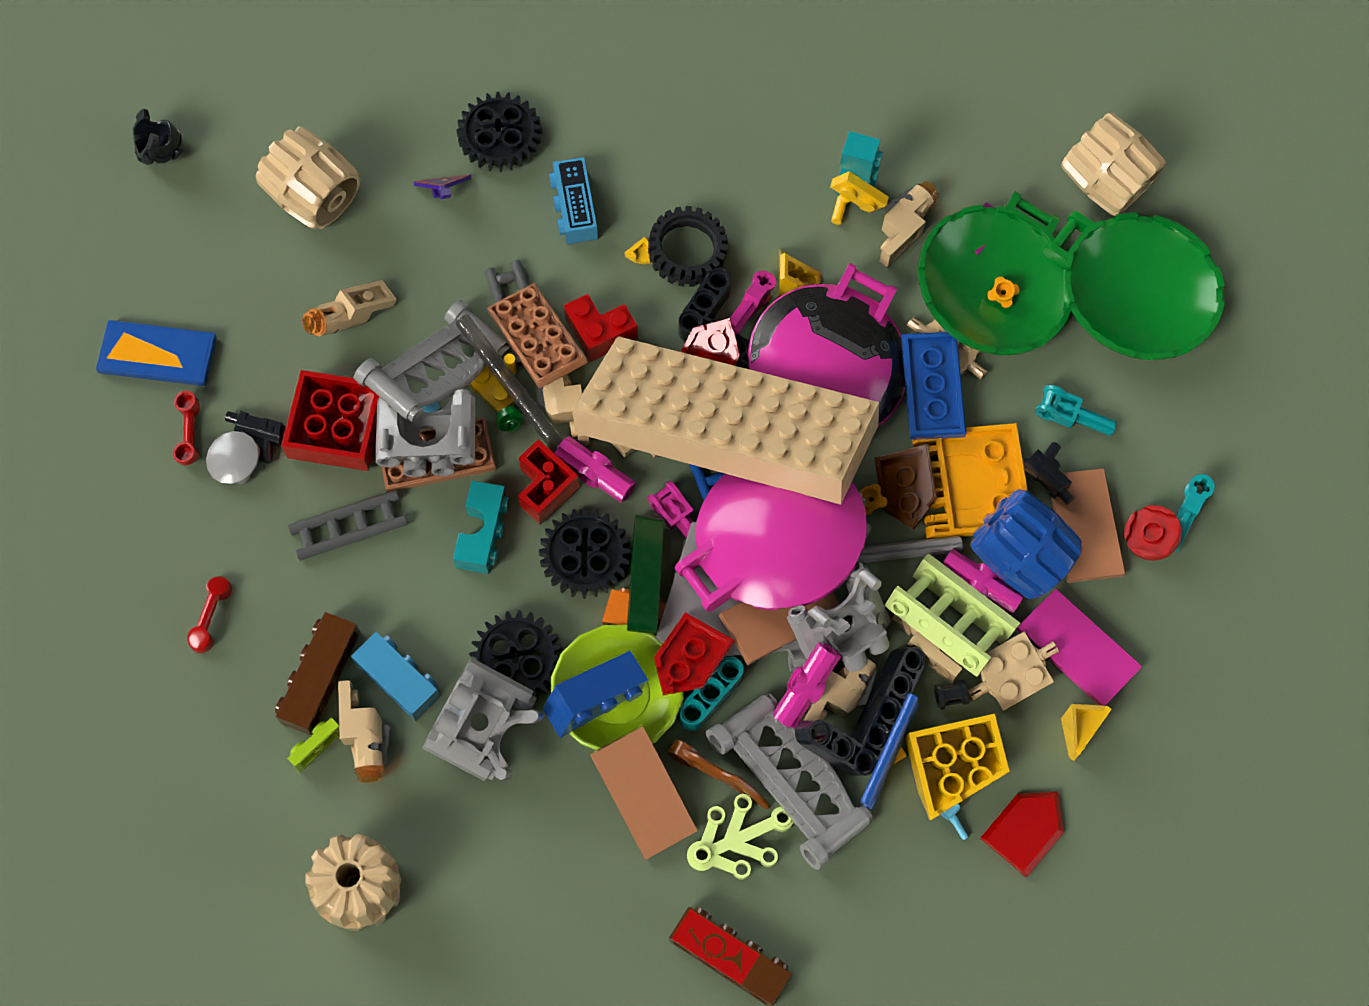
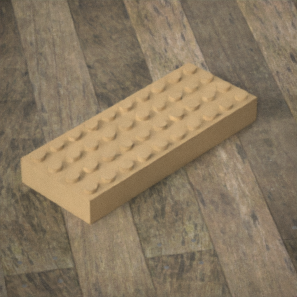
M617 336L573 408L576 434L798 492L840 505L875 434L879 415V402L619 336Z

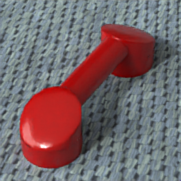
M182 391L174 399V406L184 416L183 442L177 444L173 449V458L184 466L194 463L199 457V452L194 447L195 417L200 411V403L197 397L190 391Z
M213 577L206 584V590L209 594L197 626L193 627L187 635L188 644L196 653H205L213 645V638L207 630L218 600H225L232 593V585L225 577Z

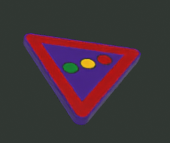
M471 174L420 180L414 181V186L431 188L434 198L440 197V199L451 197V186L472 178Z

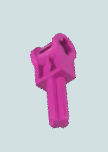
M758 271L754 274L752 284L746 291L743 301L730 317L735 334H739L750 317H754L761 306L769 303L771 298L770 291L775 288L777 283L776 278L770 272Z
M668 481L665 488L655 495L650 494L647 496V500L655 513L664 518V523L670 531L677 527L683 536L687 538L690 525L694 522L690 518L694 510L682 496L676 485L672 481Z

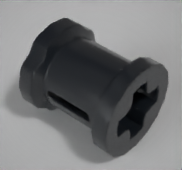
M959 680L958 683L945 686L940 684L934 685L935 700L939 710H944L945 706L969 704V694L964 680Z

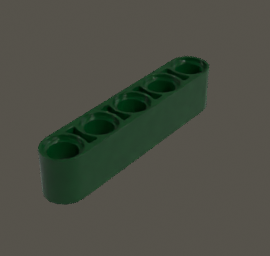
M635 515L627 631L650 634H656L664 525V518Z

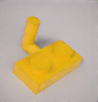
M850 171L832 179L830 188L840 194L836 201L831 222L836 225L842 223L846 205L851 201L858 205L861 210L870 213L887 206L889 197Z
M513 354L505 355L504 362L506 368L498 374L491 366L487 365L480 375L468 385L497 413L505 407L513 406L521 399L520 394L507 383L517 372L515 356Z

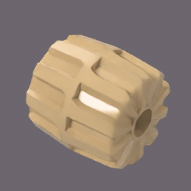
M1110 112L1096 121L1090 131H1086L1082 135L1081 141L1069 150L1061 166L1084 194L1108 213L1116 216L1129 208L1148 189L1163 171L1166 161L1141 133L1116 114Z
M298 126L295 132L291 129L285 131L283 139L274 141L269 146L270 153L267 156H262L258 164L259 170L256 173L258 185L282 209L311 229L325 228L339 218L353 201L360 186L361 180L358 170L334 147L304 127Z
M358 833L353 837H345L340 834L330 838L327 848L324 850L317 848L311 856L314 864L311 871L306 872L305 884L309 890L312 905L319 915L332 925L351 931H362L364 927L373 924L379 926L386 921L385 916L392 907L397 908L401 898L400 883L402 882L399 868L389 850L377 841Z

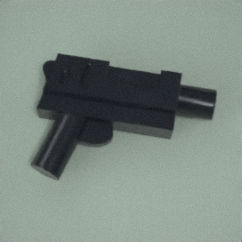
M227 411L225 421L235 424L234 431L244 432L251 436L255 443L262 448V463H272L273 444L281 446L286 426L282 422L255 417L244 411H240L239 414Z
M1052 442L1044 454L1038 449L1031 457L1024 458L1023 464L1025 466L1023 469L1035 481H1038L1053 499L1059 497L1068 505L1075 498L1067 490L1072 482L1059 470L1060 463L1055 457L1060 451L1061 446L1056 442Z

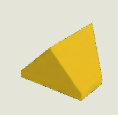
M779 249L778 296L803 286L820 284L821 272Z
M1071 704L1061 717L1068 755L1071 760L1075 761L1112 710L1111 708L1103 705Z

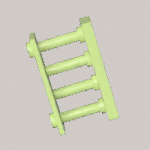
M928 553L912 576L917 581L907 592L897 586L886 602L885 607L977 677L991 658V656L985 653L995 640L1000 644L1009 640L1020 622ZM926 587L940 597L930 609L916 600ZM949 605L963 615L953 627L939 617ZM972 622L986 632L976 645L962 635Z

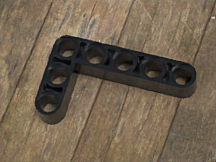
M722 268L711 270L680 314L678 334L684 342L687 341L692 329L686 328L685 325L694 324L698 327L716 322L713 319L730 294L731 276L728 271ZM722 283L724 286L715 287L713 284ZM707 303L710 307L702 308L699 304ZM735 334L738 348L743 352L735 366L749 369L747 352L750 340Z
M917 647L896 648L889 654L851 737L824 720H804L795 729L797 742L848 775H871L907 694H912L926 661L923 651ZM906 656L908 658V665L906 664L905 660ZM882 706L885 709L884 716L882 714ZM812 728L815 729V733H816L814 739L812 738V734H811ZM870 732L873 734L872 742L870 741ZM836 742H837V744H838V752H837V754H836L835 748H834ZM858 758L861 760L860 767L857 765Z

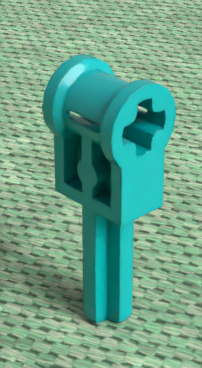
M1046 385L1044 387V396L1041 404L1036 406L1035 409L1036 415L1040 418L1056 422L1068 428H1071L1074 422L1107 436H1111L1114 433L1116 421L1080 407L1083 401L1082 398L1067 393L1062 388L1054 385Z
M1199 474L1194 476L1185 487V498L1177 512V518L1182 528V539L1175 553L1180 550L1203 503L1214 492V482L1208 475ZM1197 485H1200L1202 487L1201 494H1198L1196 492Z

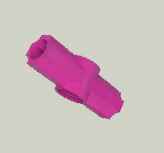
M570 436L563 439L555 452L556 456L577 472L578 477L592 488H600L621 504L628 499L636 486V482L614 468L612 462L606 456L597 451L591 452Z
M954 549L951 550L943 562V565L1011 616L1024 598L1021 593L999 578L986 564H977Z
M818 642L802 668L798 667L792 673L788 681L787 692L773 712L774 718L786 727L795 728L810 704L816 703L821 698L826 687V679L841 658L840 653L832 646L824 642Z

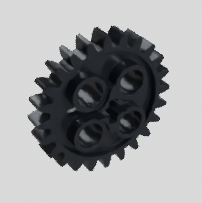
M497 92L495 98H491L489 93H486L485 101L477 97L476 106L468 103L469 112H461L462 119L457 121L459 128L456 129L459 147H462L464 156L469 155L471 163L477 160L479 168L483 167L486 163L488 164L489 171L495 165L502 172L504 165L513 170V163L516 162L519 166H523L522 158L531 160L530 151L537 153V144H541L540 135L542 134L540 117L536 116L535 108L529 107V101L521 104L519 95L512 100L510 92L506 94L505 98H501L500 92ZM511 118H515V119H516V120H514V121H508V120L511 119ZM510 141H517L515 144H509ZM485 142H491L489 145H482Z
M584 508L582 515H578L577 511L573 509L572 517L570 518L565 513H562L563 522L560 523L557 520H552L554 530L545 529V534L548 538H541L540 540L541 545L546 547L539 549V556L544 557L540 560V565L544 568L548 567L544 571L545 577L553 576L551 579L552 586L561 583V593L570 588L571 597H574L577 591L582 592L583 599H586L588 591H592L593 595L598 597V589L601 588L605 593H608L609 583L616 587L618 586L616 576L625 577V571L621 567L628 568L630 566L629 560L625 559L631 556V550L626 548L630 545L629 538H623L626 535L624 528L616 530L619 526L618 520L609 523V513L600 518L598 509L592 515H588L587 508ZM583 530H588L587 576H582ZM570 535L578 537L577 542L573 544L564 542V539ZM598 535L606 537V541L601 544L594 543L592 539ZM568 562H575L578 565L572 571L565 570L563 566ZM596 562H603L606 564V567L601 571H596L592 569V565Z
M521 610L517 611L515 618L512 617L509 611H506L505 620H501L498 615H495V625L486 621L487 632L477 631L482 639L481 641H472L477 651L470 652L469 656L497 672L504 668H510V679L533 691L532 695L537 697L536 700H538L537 691L539 689L546 694L548 693L545 684L547 682L551 684V676L555 669V664H557L560 657L556 653L563 650L561 645H554L560 639L557 634L549 636L553 627L547 625L542 628L544 619L540 617L534 622L532 612H529L525 619ZM525 635H534L535 640L531 646L524 647L521 645V640ZM497 641H506L504 651L500 653L493 651L494 644ZM541 650L540 655H528ZM515 652H519L521 655L518 658V663H514L511 659L514 658ZM495 659L504 660L494 665L491 663ZM532 662H538L540 664L539 671L534 675L527 674V666Z

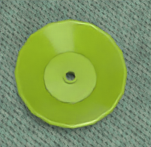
M627 624L602 625L579 635L560 654L551 676V693L557 684L628 651H631L648 679L642 689V695L630 702L627 700L622 702L610 712L603 713L569 733L581 745L597 750L640 726L644 727L653 744L674 724L683 702V692L662 695L654 656L663 643L658 641L654 634L627 631Z

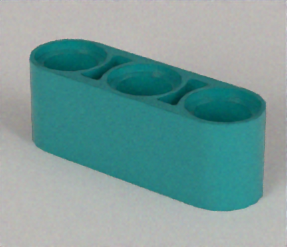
M731 656L723 658L703 688L695 689L680 707L679 721L685 730L694 732L701 729L740 685L744 668L739 659ZM730 667L734 668L738 675L734 678H727L722 672ZM707 689H715L718 691L719 696L711 700L706 698L703 693ZM689 710H696L699 712L700 718L696 721H689L686 719L685 713Z

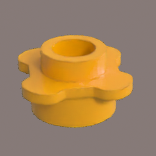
M998 277L995 279L993 289L987 294L988 299L1001 303L1003 308H1009L1012 305L1014 295L1019 293V286L1003 277ZM1001 291H1006V294H1001Z
M878 484L866 486L861 491H858L862 493L863 498H866V515H871L878 508H885L888 503L886 497L882 496L880 492L881 487Z

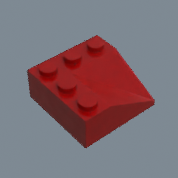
M301 370L281 445L288 459L369 471L376 441L377 401L379 396L368 386L362 387L354 378Z

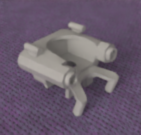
M465 389L455 391L444 408L435 412H423L414 422L403 418L379 397L377 401L376 464L381 467H395L402 460L404 461L403 473L409 477L424 476L426 474V462L432 463V473L437 476L454 474V464H472L475 460V397L471 395V391ZM423 428H433L436 431L434 439L431 441L421 440L419 433L422 432Z
M859 561L856 562L855 569L847 578L848 582L846 585L849 596L839 606L831 610H825L816 605L809 611L803 605H799L789 610L787 619L806 660L817 643L824 642L840 653L841 658L839 660L843 661L848 671L856 672L867 665L868 660L864 653L866 649L870 654L877 655L889 648L890 643L886 636L885 628H887L891 620L878 592L882 585L881 581L869 571L866 564ZM850 615L848 622L843 619L845 616Z
M471 658L434 723L422 749L483 781L487 778L492 781L494 776L500 780L507 781L510 779L512 771L500 753L501 738L505 731L516 723L541 722L543 714L537 710H531L537 697L532 695L533 691ZM483 713L488 717V726L484 730L478 731L472 728L470 720L474 714Z

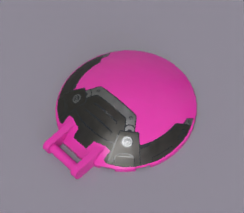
M849 263L838 285L815 284L803 286L785 293L767 307L757 321L750 337L747 352L749 370L879 402V427L896 410L905 392L901 333L894 321L886 313L897 288L891 284L887 286L857 270L856 265ZM850 279L881 294L883 297L880 303L847 286Z

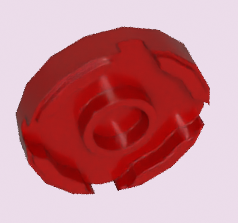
M1149 505L1143 507L1138 512H1134L1125 524L1124 537L1128 548L1135 556L1144 560L1157 561L1167 558L1176 551L1181 543L1182 528L1178 518L1171 510L1163 506Z

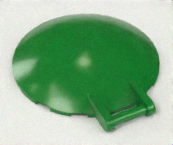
M1016 191L1013 192L1005 207L998 206L997 208L975 205L962 208L961 211L946 216L932 229L926 238L918 262V280L921 294L930 313L939 325L964 345L980 352L1001 356L1024 354L1045 345L1063 328L1071 312L1064 289V268L1047 258L1043 253L1045 246L1048 243H1052L1055 239L1052 234L1060 221V217L1055 214L1049 215L1021 198L1022 195ZM1015 207L1032 216L1033 218L1037 219L1038 221L1042 222L1046 226L1042 225L1041 223L1037 222L1036 220L1017 210ZM985 245L979 255L974 252ZM998 277H1003L1019 286V293L1014 295L1012 305L1009 308H1003L1001 303L988 299L987 294L993 289L995 279ZM1002 290L1001 294H1006V291Z
M1073 211L1067 218V224L1057 237L1043 249V253L1047 258L1064 268L1065 295L1070 309L1079 324L1100 344L1121 355L1141 360H1165L1184 355L1201 345L1214 331L1221 318L1225 303L1223 301V288L1225 285L1220 267H1216L1210 256L1211 251L1202 240L1184 226L1158 215L1148 217L1140 216L1138 213L1117 214L1114 218L1105 221L1100 220L1095 223L1081 213ZM1076 229L1082 234L1067 252L1062 249V246Z

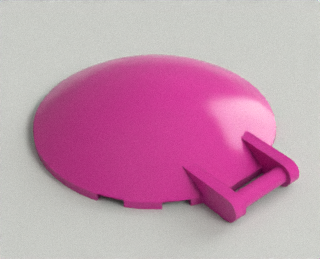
M724 474L709 491L699 511L696 524L697 549L680 560L675 565V570L680 576L686 578L701 598V604L707 612L715 610L730 598L737 602L741 601L753 605L757 609L778 611V608L812 604L836 590L856 567V562L861 551L864 550L867 537L866 511L862 498L853 482H851L840 505L798 492ZM698 566H701L717 587V590L713 593L708 590L695 573L694 569Z

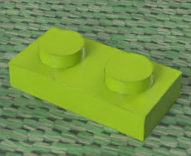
M332 718L327 722H320L313 729V735L305 742L297 743L291 749V755L287 759L299 773L340 736L339 725Z

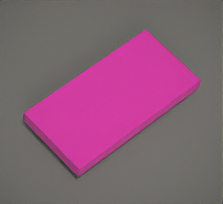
M1056 588L1016 629L1019 633L1024 631L1031 644L1038 650L1053 641L1056 646L1050 650L1057 647L1059 652L1047 659L1098 705L1105 706L1142 668L1136 660Z

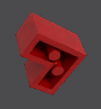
M586 294L564 305L565 320L589 362L606 355L617 336L635 341L638 340L637 324L625 304L600 315L589 294Z
M538 439L518 458L521 471L533 481L518 497L520 507L541 525L580 486L578 475Z

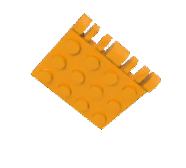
M1016 423L966 427V436L961 438L912 440L913 447L928 444L930 457L936 455L937 461L931 462L937 498L928 510L944 507L945 511L944 514L928 515L924 518V524L928 526L925 528L926 539L973 536L975 530L984 525L983 519L989 513H994L997 509V504L1002 499L1009 497L1012 492L1019 489L1028 491Z

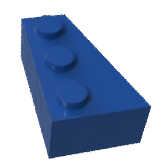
M628 651L557 684L545 703L543 711L559 738H562L603 713L610 712L626 700L630 702L642 695V689L648 679L631 651Z

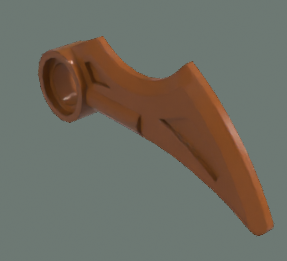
M675 739L667 751L668 755L680 764L689 768L694 766L716 780L727 784L739 793L748 795L753 802L763 809L768 810L771 807L769 802L747 781L708 761L688 744Z

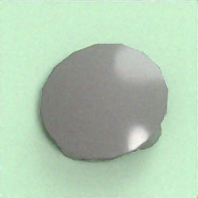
M232 431L222 434L214 440L208 449L206 457L207 470L215 480L221 483L244 484L249 480L251 473L257 466L261 452L260 447L251 436L244 432Z

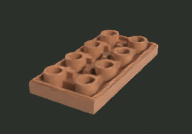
M535 283L487 307L488 313L539 389L587 364L585 355Z
M486 418L475 419V460L472 464H454V474L437 476L432 473V463L426 462V474L424 476L409 477L403 473L404 461L401 460L398 466L382 467L386 492L496 471ZM433 428L423 429L419 433V437L423 441H431L436 435V431Z
M1104 469L1063 473L1072 482L1067 490L1075 498L1070 504L1066 505L1059 497L1056 499L1051 497L1053 510L1081 538V545L1083 547L1075 565L1066 575L1067 583L1123 577L1125 571Z
M832 592L821 600L804 607L810 611L818 605L825 610H831L839 606L840 603ZM741 602L719 614L722 623L731 638L735 640L734 643L747 665L797 640L787 619L789 610L792 607L778 608V611L763 610Z
M643 726L590 753L597 770L645 860L697 832Z

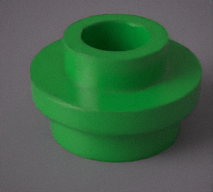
M508 406L497 413L496 424L499 430L511 432L519 428L524 418L519 410L513 406Z

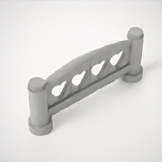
M461 299L455 302L447 311L444 318L449 323L447 326L383 368L375 359H367L355 372L354 380L362 387L368 386L403 418L414 422L423 413V408L421 407L454 395L455 391L465 388L480 375L492 357L502 361L505 355L510 353L511 348L508 346V342L470 311L471 307ZM460 342L479 348L480 352H474L472 357H468L463 353ZM442 354L459 358L463 363L457 364L455 369L448 368ZM424 365L443 371L445 376H439L437 381L430 380ZM406 378L425 383L427 388H421L420 393H413L409 389Z
M767 693L766 695L759 696L721 725L718 723L713 725L706 731V737L719 754L724 755L733 748L808 838L807 841L800 845L801 854L811 867L819 870L829 862V856L868 827L873 817L865 806H860L859 808L853 806L843 783L830 763L797 742L795 738L796 727H786L774 718L773 712L778 703L771 694ZM771 727L775 732L774 735L782 739V745L758 747L763 728ZM782 750H791L793 758L801 762V767L798 769L777 770ZM804 771L809 772L812 776V781H816L820 785V790L796 793L800 774ZM820 795H828L831 803L838 806L839 813L833 815H814Z

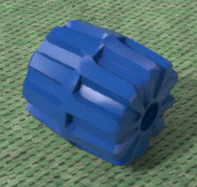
M1020 489L1012 492L1009 497L1002 499L997 504V509L994 513H989L983 519L984 525L975 530L973 534L974 539L970 543L972 550L999 578L1028 599L1043 596L1061 582L1075 565L1083 548L1081 538L1054 510L1030 492Z

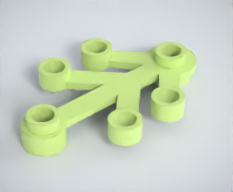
M740 794L735 798V810L725 838L716 843H713L718 825H721L725 820V811L719 806L709 809L707 814L708 823L701 841L693 843L688 849V863L693 869L698 871H706L711 867H715L732 873L739 880H744L750 875V864L745 860L733 862L719 855L730 850L760 861L765 867H772L778 859V854L773 848L761 849L746 842L774 829L778 832H786L792 827L794 822L782 807H777L771 813L770 818L740 831L745 814L752 806L751 798L746 794ZM740 799H745L749 805L746 808H740L737 802ZM718 811L721 813L722 818L714 821L710 816L711 813ZM780 813L786 814L788 821L785 823L779 822L777 815ZM698 851H705L708 857L705 860H699L696 857ZM767 852L772 853L774 860L766 862L763 859V855ZM739 865L746 866L747 873L744 875L738 874L736 867Z

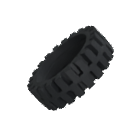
M680 206L675 208L674 213L668 210L665 212L664 217L661 215L657 218V222H654L650 231L648 253L650 263H652L655 272L659 270L660 277L664 279L667 276L668 282L672 284L675 280L679 281L678 286L684 287L685 282H688L689 287H694L696 282H699L701 285L711 270L722 268L727 255L728 238L725 235V228L720 226L718 218L712 219V213L707 211L704 215L702 214L703 209L698 207L696 212L692 211V206H686L685 211H682ZM678 227L697 228L711 239L714 247L713 255L707 262L699 266L687 267L678 265L668 259L663 252L662 240L667 232Z

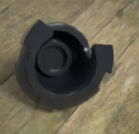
M147 109L140 110L136 115L137 121L133 126L134 152L138 161L151 165L154 162L166 163L170 159L176 160L183 152L180 148L182 141L181 132L168 120L150 121L149 111Z

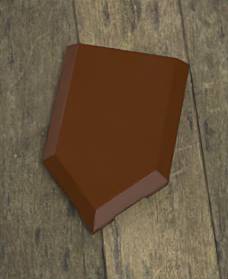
M928 444L874 457L878 485L881 487L880 492L888 501L886 507L882 509L913 530L937 498Z

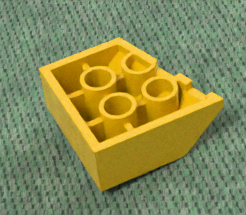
M995 714L910 732L905 736L918 794L930 821L1010 772Z

